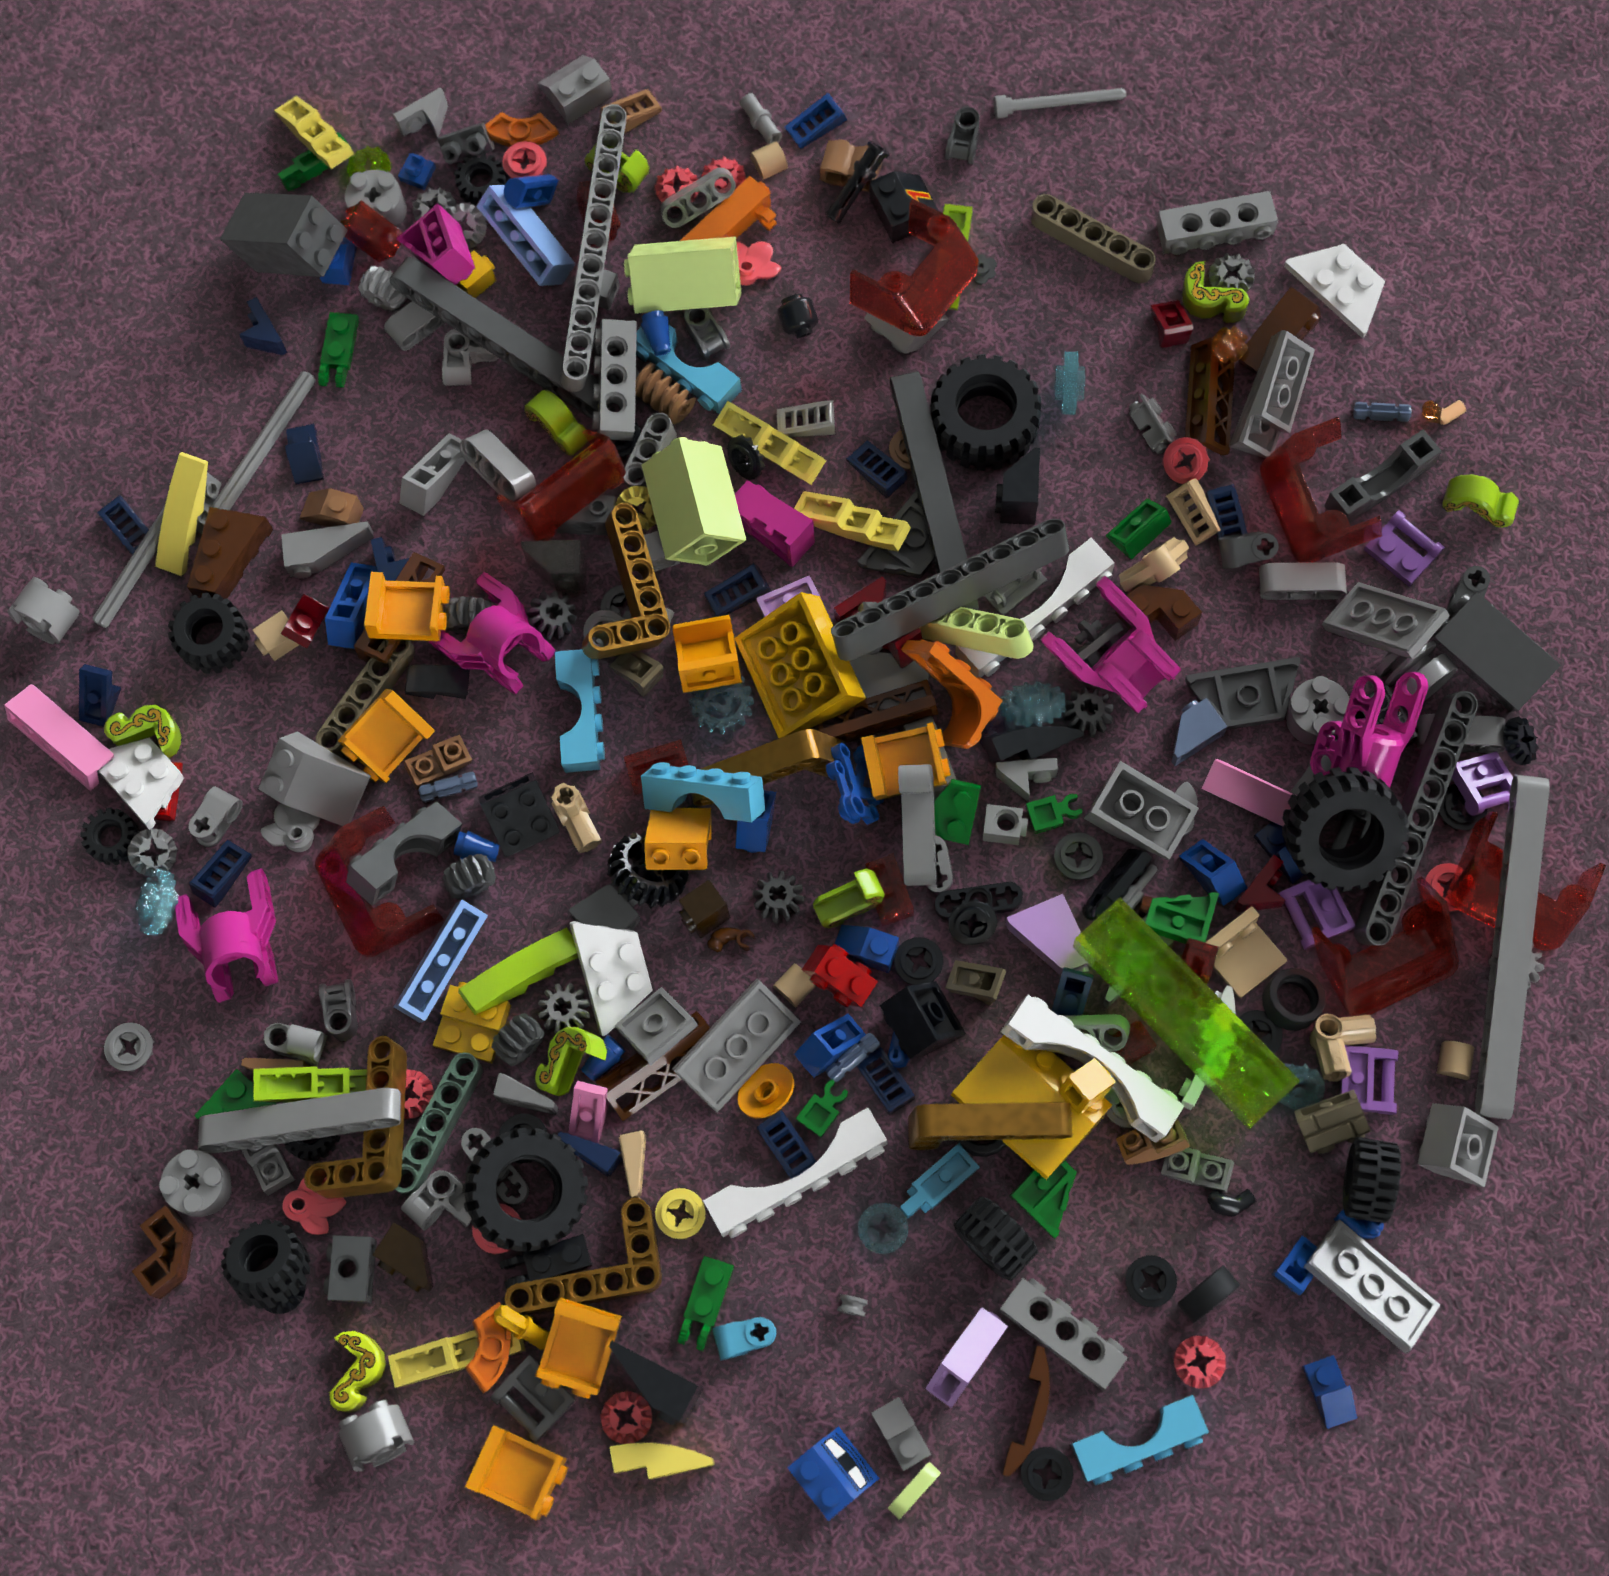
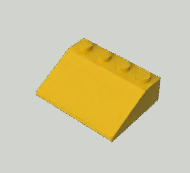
M800 592L734 638L778 738L812 728L845 713L866 699L850 661L841 660L837 655L831 634L833 624L820 596Z
M1003 1035L955 1088L951 1096L960 1104L1068 1103L1058 1090L1068 1076L1075 1071L1052 1051L1025 1050ZM1103 1097L1080 1115L1071 1106L1072 1137L1002 1141L1047 1180L1097 1126L1113 1104Z

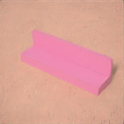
M33 684L29 685L4 705L8 721L89 791L99 784L97 771L112 760L114 754Z
M1219 759L1214 760L1201 788L1281 826L1285 825L1282 820L1284 810L1291 809L1288 800L1293 793Z

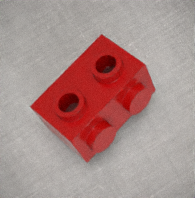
M836 944L832 946L817 945L801 970L811 977L809 981L822 990L827 989L833 993V999L847 1008L850 1005L862 1007L878 983L876 979L870 976L872 971L860 962L854 964L846 958L848 952Z

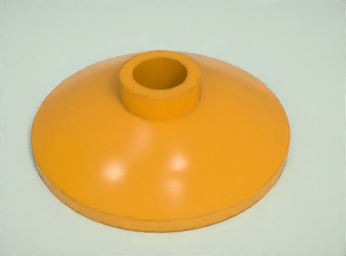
M769 1063L760 1066L739 1089L738 1105L742 1112L751 1118L760 1119L769 1117L782 1109L790 1099L794 1089V1077L791 1071L779 1063Z

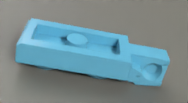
M957 1144L912 1183V1187L907 1190L911 1198L900 1206L901 1212L907 1218H910L920 1208L924 1213H927L930 1209L933 1210L980 1167L964 1148Z

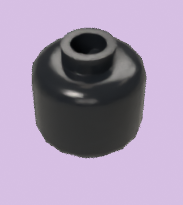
M802 293L783 299L777 313L784 332L788 335L796 334L797 338H803L812 334L811 328L815 327L819 321L812 300L809 297H803Z

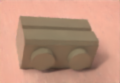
M1354 1089L1294 1111L1310 1153L1316 1151L1319 1154L1330 1152L1335 1148V1144L1346 1140L1348 1143H1353L1357 1137L1364 1138L1366 1133L1371 1132Z

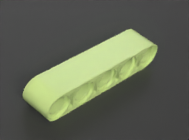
M960 607L919 627L923 639L937 640L946 644L1015 659L1026 657L1032 652L1034 647L1023 620Z

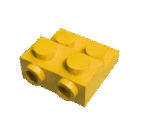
M459 982L458 987L450 985L440 1013L442 1019L433 1046L456 1054L466 1052L473 1055L477 1060L493 1064L496 1052L492 1049L493 1039L499 1033L500 1028L505 1026L511 1004L506 1001L474 1015L458 993L459 988L467 983Z

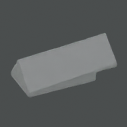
M1281 330L1273 335L1269 341L1229 444L1230 448L1272 459L1280 432H1291L1315 349L1288 331Z

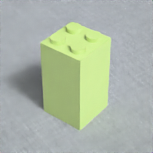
M736 236L634 245L628 254V259L624 260L625 275L631 279V288H628L629 305H634L635 313H648L656 310L673 311L737 306L742 293Z
M680 437L672 440L669 446L662 451L654 453L652 458L641 465L666 560L710 565L746 541L722 446Z

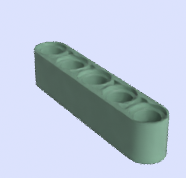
M466 1052L459 1053L451 1060L403 1150L402 1176L406 1173H412L414 1176L413 1183L408 1188H402L400 1183L395 1188L397 1192L404 1196H410L427 1180L482 1076V1066L473 1055ZM464 1063H473L474 1068L469 1075H460L459 1070ZM450 1090H458V1099L451 1104L445 1103L446 1094ZM442 1117L444 1119L443 1127L439 1131L432 1132L430 1130L432 1120ZM421 1145H428L429 1152L426 1158L417 1160L415 1157L417 1148Z

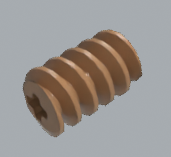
M649 363L636 377L635 396L642 397L643 402L650 404L653 410L668 415L672 424H677L690 413L696 398L693 397L687 400L690 394L689 390L684 389L679 393L680 383H675L670 387L672 377L667 376L661 380L664 375L663 370L659 369L653 374L655 364Z

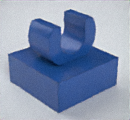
M414 153L409 154L398 175L399 181L425 190L436 169L435 163L424 159L423 156Z

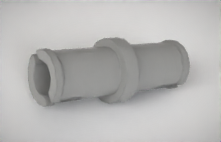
M753 93L742 97L739 104L751 119L750 124L752 127L759 130L767 144L775 141L779 142L782 139V133L771 120L770 112L767 109H763Z

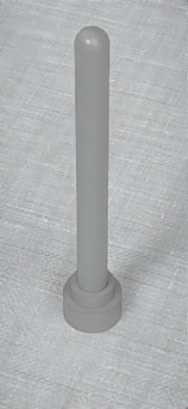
M1123 88L1015 100H1012L1011 97H1006V95L994 96L993 99L995 118L999 119L1007 118L1009 114H1013V111L1122 100L1126 97V91Z

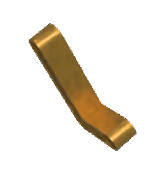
M620 503L613 508L606 519L605 527L632 618L593 627L582 642L584 654L591 659H602L654 648L665 639L670 631V622L638 514L635 508L627 503ZM616 516L623 517L627 525L620 524ZM624 543L632 545L635 552L626 550ZM632 571L639 572L643 580L636 579ZM640 598L647 599L651 604V608L643 606ZM648 626L657 628L659 636L653 635L649 631ZM620 632L628 633L632 641L624 640ZM597 637L601 639L604 647L596 646L592 638Z
M814 729L801 730L701 768V770L721 769L726 773L748 772L752 776L762 777L763 785L804 769L829 777L826 772V765L835 761L831 748L841 742L845 744V741ZM691 793L695 806L714 804L713 801L703 795Z
M379 1036L369 1045L366 1090L383 1088L387 1080L389 1082L384 1088L400 1090L401 1123L393 1127L364 1131L362 1158L321 1162L310 1166L304 1176L305 1185L324 1198L332 1199L390 1192L397 1188L401 1181L407 1053L403 1047L389 1037ZM386 1139L384 1146L380 1148L382 1142ZM385 1169L383 1176L379 1178L380 1173ZM355 1174L354 1179L350 1182L351 1177ZM325 1177H327L325 1183L322 1185V1181Z
M975 1103L915 1106L908 1116L909 1149H936L943 1140L1072 1137L1071 1104Z
M631 1198L623 1204L621 1209L629 1264L514 1284L506 1291V1306L521 1315L555 1310L557 1301L560 1298L580 1304H589L655 1291L662 1282V1273L651 1208L644 1200ZM636 1206L643 1207L645 1209L643 1219L638 1222L631 1221L629 1219L630 1210ZM641 1237L648 1238L650 1241L648 1250L644 1253H636L634 1251L635 1241ZM644 1269H652L655 1274L653 1282L649 1285H641L638 1280L640 1272ZM614 1274L621 1275L623 1278L622 1287L616 1291L609 1290L607 1286L608 1279ZM582 1280H589L592 1285L590 1293L584 1297L578 1296L576 1292L577 1284ZM557 1285L560 1289L559 1298L554 1302H547L545 1298L546 1290L550 1286ZM520 1291H526L529 1296L528 1303L524 1307L517 1308L514 1304L515 1295Z

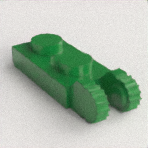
M329 313L320 360L321 365L318 373V383L320 386H327L331 368L337 369L335 376L336 387L343 388L345 386L347 372L351 367L359 324L357 314Z
M707 1256L703 1257L683 1316L685 1320L677 1343L684 1345L688 1341L692 1323L695 1321L704 1324L696 1342V1349L704 1351L711 1329L715 1327L735 1267L734 1265Z

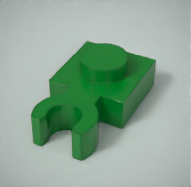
M1069 794L1063 799V802L1057 803L1055 795L1026 803L1025 807L1034 834L1064 826L1063 817L1077 819L1082 816V809L1071 810L1068 807L1069 803L1077 801V794Z
M830 1080L825 1085V1095L822 1099L814 1094L796 1117V1121L819 1138L824 1136L840 1114L833 1107L836 1104L843 1103L848 1096L846 1089L843 1090L840 1096H833L830 1093L835 1085L834 1080Z

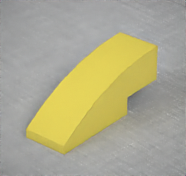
M628 1443L609 1446L614 1473L646 1467L648 1479H656L715 1465L714 1459L674 1445Z

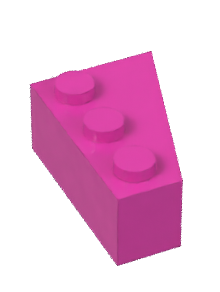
M438 203L397 238L421 262L454 285L458 284L461 280L467 279L475 269L460 224Z
M747 480L734 494L744 530L791 567L815 543L813 520L769 494L761 485H755Z

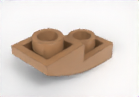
M457 735L432 745V750L404 760V766L415 789L418 790L421 785L432 784L471 763L472 758L461 736Z
M1178 1119L1175 1120L1167 1135L1156 1143L1137 1129L1116 1138L1127 1165L1157 1160L1190 1147L1184 1129Z

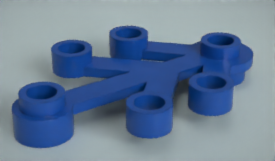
M841 742L833 746L831 753L835 761L826 765V772L830 779L837 781L841 797L839 799L838 811L840 816L851 824L858 823L861 818L867 825L878 821L879 813L875 806L883 803L884 799L876 800L873 797L872 788L863 786L867 773L863 745L858 746L853 753L854 761L857 764L855 772L850 759V751L846 744ZM861 799L867 800L869 805L864 806Z

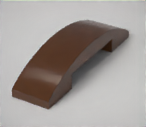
M1037 1346L1028 1375L1029 1380L1040 1383L1023 1445L1010 1442L1002 1475L1007 1477L1023 1463L1031 1452L1046 1417L1050 1393V1377L1044 1347Z

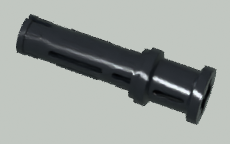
M869 140L867 143L868 149L860 161L856 160L853 168L855 171L840 191L830 209L826 212V215L838 224L842 222L843 217L867 181L876 177V170L884 158L888 159L890 156L887 150L874 141Z

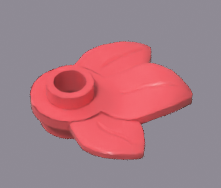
M759 241L747 247L743 243L737 242L741 285H752L757 279L768 280L779 274L782 267L771 261L773 248L770 243Z
M325 1177L322 1181V1185L325 1183L327 1177ZM303 1178L298 1189L291 1191L285 1196L282 1210L289 1220L299 1222L307 1233L323 1235L329 1232L327 1218L341 1211L346 1205V1200L343 1197L324 1198L307 1188ZM300 1200L304 1203V1208L296 1210L293 1208L292 1203Z

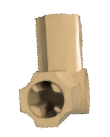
M1175 537L1169 539L1142 557L1141 561L1119 574L1121 587L1125 592L1130 593L1140 585L1150 586L1156 581L1160 583L1181 569L1179 565L1188 558L1187 551L1189 546L1185 540H1178Z
M565 783L557 785L551 797L553 800L551 804L563 827L566 826L575 848L579 854L596 848L602 843V840L588 815L590 812L579 790L575 786H569Z
M1323 1014L1317 1018L1309 1040L1311 1046L1316 1050L1323 1079L1334 1082L1351 1075L1352 1071L1345 1045L1374 1043L1376 1040L1374 1018L1370 1015L1338 1018L1333 1014ZM1321 1031L1329 1032L1332 1036H1327Z

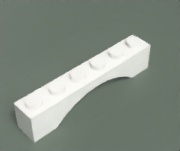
M1092 538L1069 554L1062 580L1052 596L1040 608L1021 618L1026 624L1032 641L1039 638L1045 632V626L1051 621L1057 623L1068 613L1067 609L1074 603L1077 605L1083 603L1090 596L1091 593L1089 591L1096 586V583L1103 576L1108 577L1110 580L1113 577L1112 572L1115 562ZM956 646L955 650L956 656L971 667L970 671L976 678H981L984 675L987 677L991 676L1001 666L999 663L1006 658L1005 656Z
M1027 995L1018 1004L1000 1031L1025 1050L1059 1052L1073 1057L1084 1064L1095 1058L1101 1066H1104L1109 1071L1111 1077L1116 1081L1112 1089L1126 1112L1129 1124L1155 1143L1167 1135L1184 1107L1182 1103L1177 1101L1178 1098L1174 1093L1166 1089H1160L1152 1083V1079L1142 1071H1135L1125 1064L1126 1061L1122 1056L1114 1052H1108L1100 1046V1042L1090 1034H1083L1076 1029L1070 1019L1062 1015H1056L1049 1010L1048 1005L1040 998Z
M868 1107L841 1122L837 1134L827 1151L813 1166L799 1176L783 1183L766 1187L730 1185L703 1200L721 1235L725 1237L729 1234L730 1238H734L747 1230L746 1224L757 1219L758 1223L773 1216L775 1214L773 1209L784 1203L788 1207L803 1198L801 1193L810 1188L813 1191L823 1188L830 1183L828 1178L839 1172L843 1176L857 1168L855 1162L867 1157L868 1160H871L881 1155L885 1151L883 1147L887 1145V1139Z

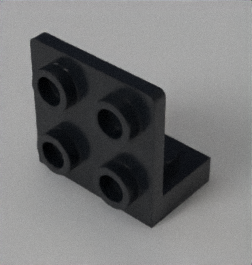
M533 772L478 797L480 805L506 857L560 832Z

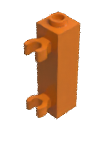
M749 176L734 190L730 197L723 200L680 241L735 236L737 239L757 219L765 229L770 231L777 222L774 220L776 214L770 209L771 193L769 188L763 182H757Z

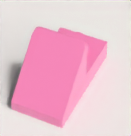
M577 1081L574 1087L568 1134L599 1143L610 1104L607 1100L608 1088Z

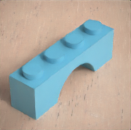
M669 325L671 352L661 356L654 355V351L640 327L637 330L636 356L644 362L649 360L655 364L656 370H663V377L670 376L676 383H680V390H689V393L691 392L695 395L700 405L706 410L711 411L713 409L720 414L726 402H732L742 391L740 378L719 362L707 367H692L679 360L675 355V348L678 342L676 330Z
M582 649L555 652V668L559 688L574 694L581 701L582 705L581 715L576 725L570 731L560 736L561 765L565 773L601 770L600 760H605L604 743L599 742L598 732H603L602 714H597L596 704H601L600 686H595V676L600 675L598 659L587 657Z
M660 762L653 764L649 770L641 775L645 809L672 812L686 800L688 793H696L713 801L721 811L724 819L753 822L765 811L762 777L752 776L748 772L726 773L721 769L701 770L691 765L675 767L670 766L669 763Z
M1191 1395L1160 1408L1158 1428L1154 1435L1142 1445L1132 1447L1120 1445L1112 1441L1103 1431L1070 1445L1085 1482L1093 1480L1096 1486L1113 1479L1111 1472L1123 1467L1124 1472L1128 1473L1143 1467L1142 1459L1153 1455L1155 1461L1172 1455L1173 1451L1171 1448L1183 1443L1185 1449L1200 1444L1204 1442L1201 1435L1209 1433L1195 1398Z

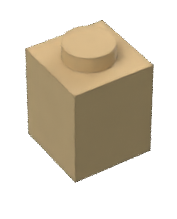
M282 610L252 629L258 637L254 643L262 655L265 656L269 653L274 661L299 646L296 642L281 635L288 621L287 616Z

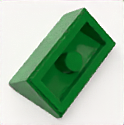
M1146 498L1114 527L1106 537L1132 560L1164 531L1172 521L1166 508Z

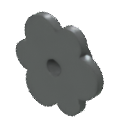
M979 254L976 258H969L966 261L967 277L970 279L974 278L978 284H985L988 278L992 279L996 276L994 270L997 266L996 260L986 258L983 254Z

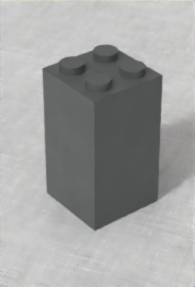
M244 192L220 240L256 272L324 277L348 229L312 195Z
M1478 592L1471 596L1467 593L1450 608L1454 612L1449 619L1447 618L1428 640L1429 642L1434 641L1437 644V649L1445 653L1454 664L1509 712L1519 711L1561 666Z

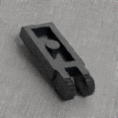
M1128 849L1093 891V894L1086 902L1087 904H1084V907H1082L1084 918L1103 922L1109 916L1111 917L1114 913V904L1126 896L1128 887L1146 871V865L1152 857L1144 850Z
M584 1234L559 1241L539 1250L523 1252V1255L499 1262L501 1270H509L515 1268V1266L526 1264L528 1274L511 1277L504 1281L506 1289L517 1283L561 1276L593 1266Z

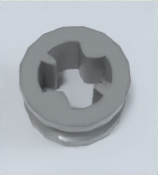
M840 1294L842 1305L838 1306L837 1311L865 1317L863 1307L867 1305L868 1300Z

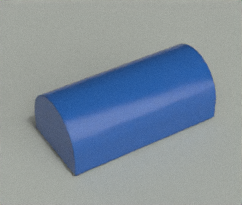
M550 174L511 178L505 183L504 197L507 203L515 209L548 205L551 203L559 179Z

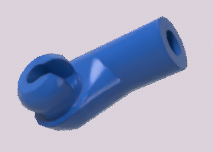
M893 1031L888 1051L889 1061L894 1067L903 1068L909 1063L910 1059L900 1048L899 1040Z
M1344 1209L1334 1218L1336 1222L1340 1219L1362 1239H1374L1384 1229V1224L1380 1222L1356 1220L1355 1218L1347 1217Z

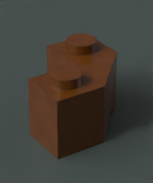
M1140 585L1126 595L1148 617L1149 623L1157 619L1175 641L1196 627L1202 615L1201 610L1184 590ZM1115 612L1122 623L1130 630L1132 627Z
M168 1206L162 1207L140 1225L157 1251L132 1270L149 1296L162 1299L186 1280L194 1235L178 1212Z

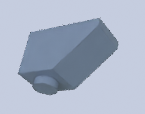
M1207 698L1199 703L1194 700L1181 710L1183 713L1178 723L1171 761L1174 766L1185 761L1225 734L1227 725Z

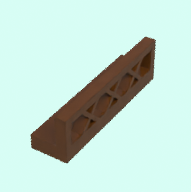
M1210 337L1191 345L1185 437L1198 439L1203 446L1207 447L1206 449L1225 456L1230 452L1236 349L1214 337ZM1220 352L1225 354L1224 366L1219 358ZM1218 376L1223 384V392L1218 385ZM1216 403H1218L1222 411L1221 418L1216 411ZM1215 429L1220 437V443L1214 441Z
M413 552L395 581L435 582L436 576H442L445 567ZM428 568L434 570L430 578L422 580ZM364 629L354 648L359 659L368 662L372 657L386 664L401 640L388 639L389 643L383 653L377 651V648L384 639L369 638L366 629Z
M926 679L866 698L845 713L834 717L842 721V723L826 728L823 727V723L817 725V728L820 732L849 743L862 737L871 736L928 716L937 715L938 710L928 680ZM924 689L925 697L907 702L913 692ZM891 699L899 703V705L879 711L883 701ZM876 704L875 708H872L869 705ZM864 709L871 713L850 720L856 710Z
M698 1011L691 1015L698 1026L652 1065H649L639 1053H636L596 1081L598 1086L608 1088L607 1100L622 1121L682 1080L673 1070H669L671 1060L677 1056L684 1057L710 1029ZM652 1074L660 1075L659 1083L655 1087L644 1088L647 1077ZM626 1092L635 1093L633 1102L621 1109L616 1099Z

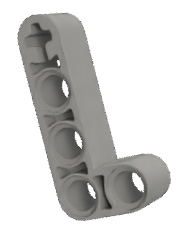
M930 764L899 765L898 784L902 800L905 886L936 885L933 767Z

